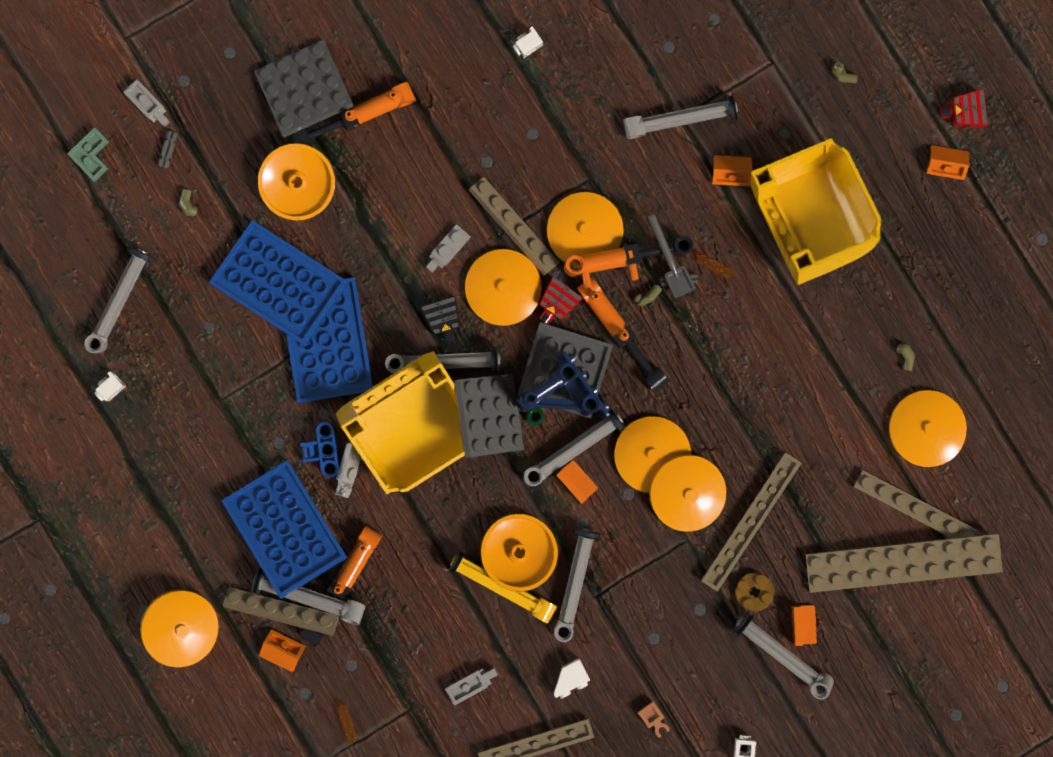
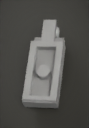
M138 79L123 91L149 120L153 122L158 120L164 127L170 123L163 115L166 112L164 106Z
M456 224L429 256L432 261L426 268L433 273L438 266L441 268L446 266L471 236Z
M351 443L346 444L336 477L338 486L335 494L349 498L362 459Z
M495 667L486 672L483 668L446 687L445 690L455 706L486 689L492 684L490 679L497 676L498 673Z

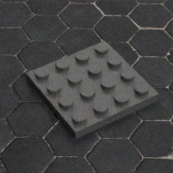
M324 40L255 70V74L283 137L353 107Z
M540 322L517 396L531 391L550 377L555 366L557 353L560 350V343L563 344L561 353L566 351L567 354H572L576 360L574 364L578 370L582 369L584 371L588 384L593 385L599 393L613 345ZM560 361L558 362L557 369L563 366ZM563 370L564 377L569 378V373ZM564 387L561 389L557 388L550 393V396L547 395L545 397L573 400ZM585 402L586 408L591 410V404ZM565 410L577 415H581L578 412V410Z
M514 375L454 380L465 458L524 450L519 410L516 406L517 396Z

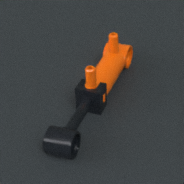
M405 82L393 87L390 91L340 112L342 118L310 132L306 127L291 134L290 137L293 143L313 146V138L343 125H346L348 131L368 120L398 107L409 105L416 99L409 83Z
M680 236L668 247L676 256L685 257L692 251L694 245L690 237ZM679 242H683L686 244V251H682L679 249ZM632 244L623 248L584 255H572L566 260L564 271L571 277L582 274L585 289L592 288L589 273L619 267H629L631 280L635 281L639 279L636 266L641 263L640 258L663 254L661 247L639 250L638 244ZM570 262H577L579 265V269L572 270L570 268Z
M591 277L592 288L585 289L583 283L576 288L611 334L619 348L627 346L647 373L642 377L653 393L669 382L668 378L658 366L652 369L632 342L636 335L605 296L597 282Z
M365 526L327 590L332 593V598L345 600L383 535ZM304 628L299 638L316 648L324 633Z

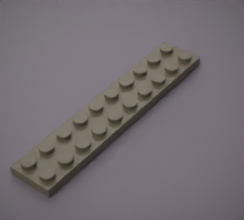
M998 533L805 554L810 593L1003 572Z

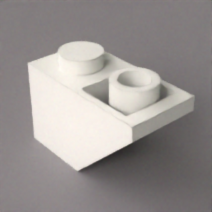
M580 658L562 666L554 690L555 698L560 696L562 699L571 694L570 690L576 687L580 690L588 685L587 682L590 681V678Z

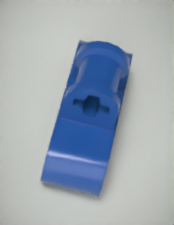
M322 422L316 429L317 441L299 444L302 447L303 453L301 461L303 463L320 460L322 474L326 477H334L338 474L340 467L335 427L329 422ZM324 425H328L331 429L328 436H324L321 433V428ZM326 444H330L333 447V452L330 455H326L323 451ZM329 463L334 464L336 468L333 474L326 472V465Z

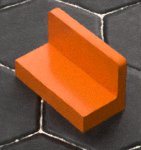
M932 145L927 174L965 180L969 168V152Z
M714 155L712 184L751 186V172L753 171L751 157Z
M574 460L556 474L581 504L598 489Z
M791 606L793 645L816 644L815 606Z
M271 629L263 643L259 656L293 672L306 646Z

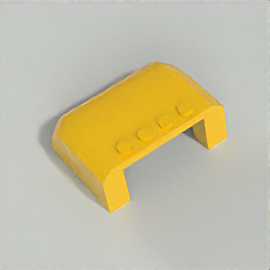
M833 139L823 141L751 172V188L754 197L797 285L859 259L872 250L880 241L881 217L849 152L833 142Z
M434 351L417 358L343 405L336 413L340 426L386 494L396 491L407 492L464 456L455 384Z

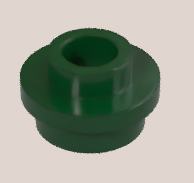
M532 408L526 412V420L533 426L540 425L545 419V413L541 408ZM535 412L539 414L537 420L532 419V414Z

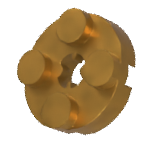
M748 573L742 576L737 583L735 596L738 603L746 610L761 611L772 603L774 587L766 576L759 573ZM752 587L760 590L759 596L754 597V595L749 594V591H752Z

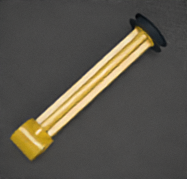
M460 549L458 554L454 556L447 574L451 572L453 576L457 571L532 612L531 615L547 624L549 623L557 608L556 605L541 597L538 599L526 591H509L498 586L488 577L484 568L464 558L466 551L462 553Z

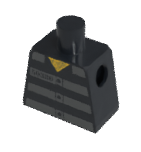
M456 297L422 306L421 310L435 336L442 334L445 344L456 341L453 330L460 328Z

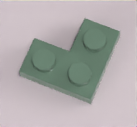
M94 127L67 154L94 182L108 170L96 154L109 141Z

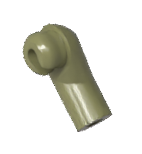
M841 62L834 64L832 73L839 82L857 83V74L847 73Z
M182 189L179 207L184 215L193 217L197 214V208L193 207L189 202L192 191Z
M655 284L645 297L639 293L634 298V302L638 303V306H644L654 301L662 291L661 287Z
M899 344L897 346V353L902 354L905 358L903 370L912 371L915 354L908 344Z

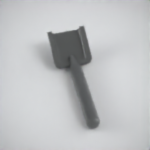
M649 214L648 219L666 262L671 271L665 274V279L674 297L678 298L695 290V285L685 266L676 268L674 258L655 214Z

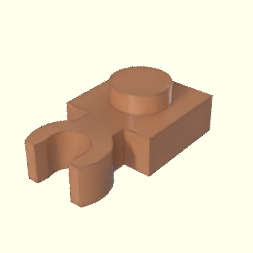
M654 701L638 711V714L648 728L655 727V733L659 738L661 737L659 733L661 727H664L667 732L670 731L668 725L661 722L665 717Z

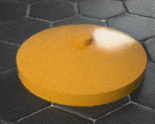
M290 143L276 148L266 157L259 171L258 188L262 200L272 212L289 220H305L322 212L331 201L335 189V174L330 161L321 151L307 144Z
M579 192L565 197L554 207L548 219L547 238L554 254L565 263L572 255H584L619 248L623 238V222L617 208L608 199L596 193ZM570 262V266L579 268L577 262Z
M498 249L487 252L473 263L466 277L465 294L471 309L482 320L493 325L509 326L523 321L535 310L541 296V279L535 265L526 256L517 251Z
M924 390L906 396L896 405L889 421V436L894 449L903 459L917 466L934 467L950 461L961 450L966 438V420L960 406L952 398L938 391Z
M655 416L640 418L630 423L619 435L614 450L615 465L620 476L631 487L649 493L652 478L663 463L676 456L691 455L689 441L682 429L668 419Z
M697 455L676 456L663 463L654 474L649 490L650 503L657 517L670 528L684 532L697 531L710 525L721 513L726 500L725 481L718 468L707 459Z
M514 514L501 518L488 529L482 540L480 557L486 574L495 584L509 591L524 592L537 588L550 577L557 563L558 549L552 532L543 522L529 515Z
M168 591L154 599L145 610L140 625L141 640L147 652L161 664L170 667L190 666L203 659L216 642L218 635L216 612L204 597L193 591Z

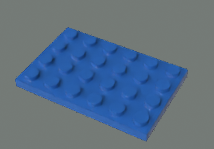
M253 220L209 281L210 285L302 345H305L348 283L342 277Z
M355 277L345 279L348 283L305 345L287 335L297 403L364 393L373 387Z
M288 460L221 500L280 599L347 558Z

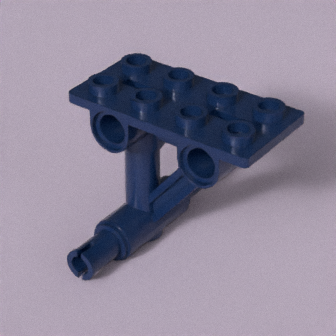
M566 351L557 357L563 366L550 374V377L537 387L523 393L516 401L518 410L522 412L530 411L532 408L578 410L583 416L596 412L601 420L610 415L608 405L605 401H600L596 388L588 384L586 374L582 369L578 370L574 364L576 363L575 358L571 353L567 354ZM563 370L569 373V378L564 377ZM564 387L573 400L545 397L557 388L561 389ZM585 402L591 404V410L586 408Z

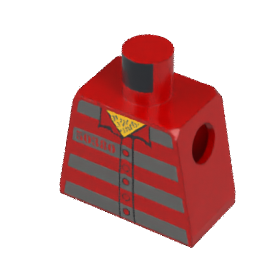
M984 89L954 97L950 100L951 107L941 108L942 119L952 118L954 127L985 128L988 126Z
M553 277L539 306L545 309L539 319L549 325L554 317L561 321L583 298Z

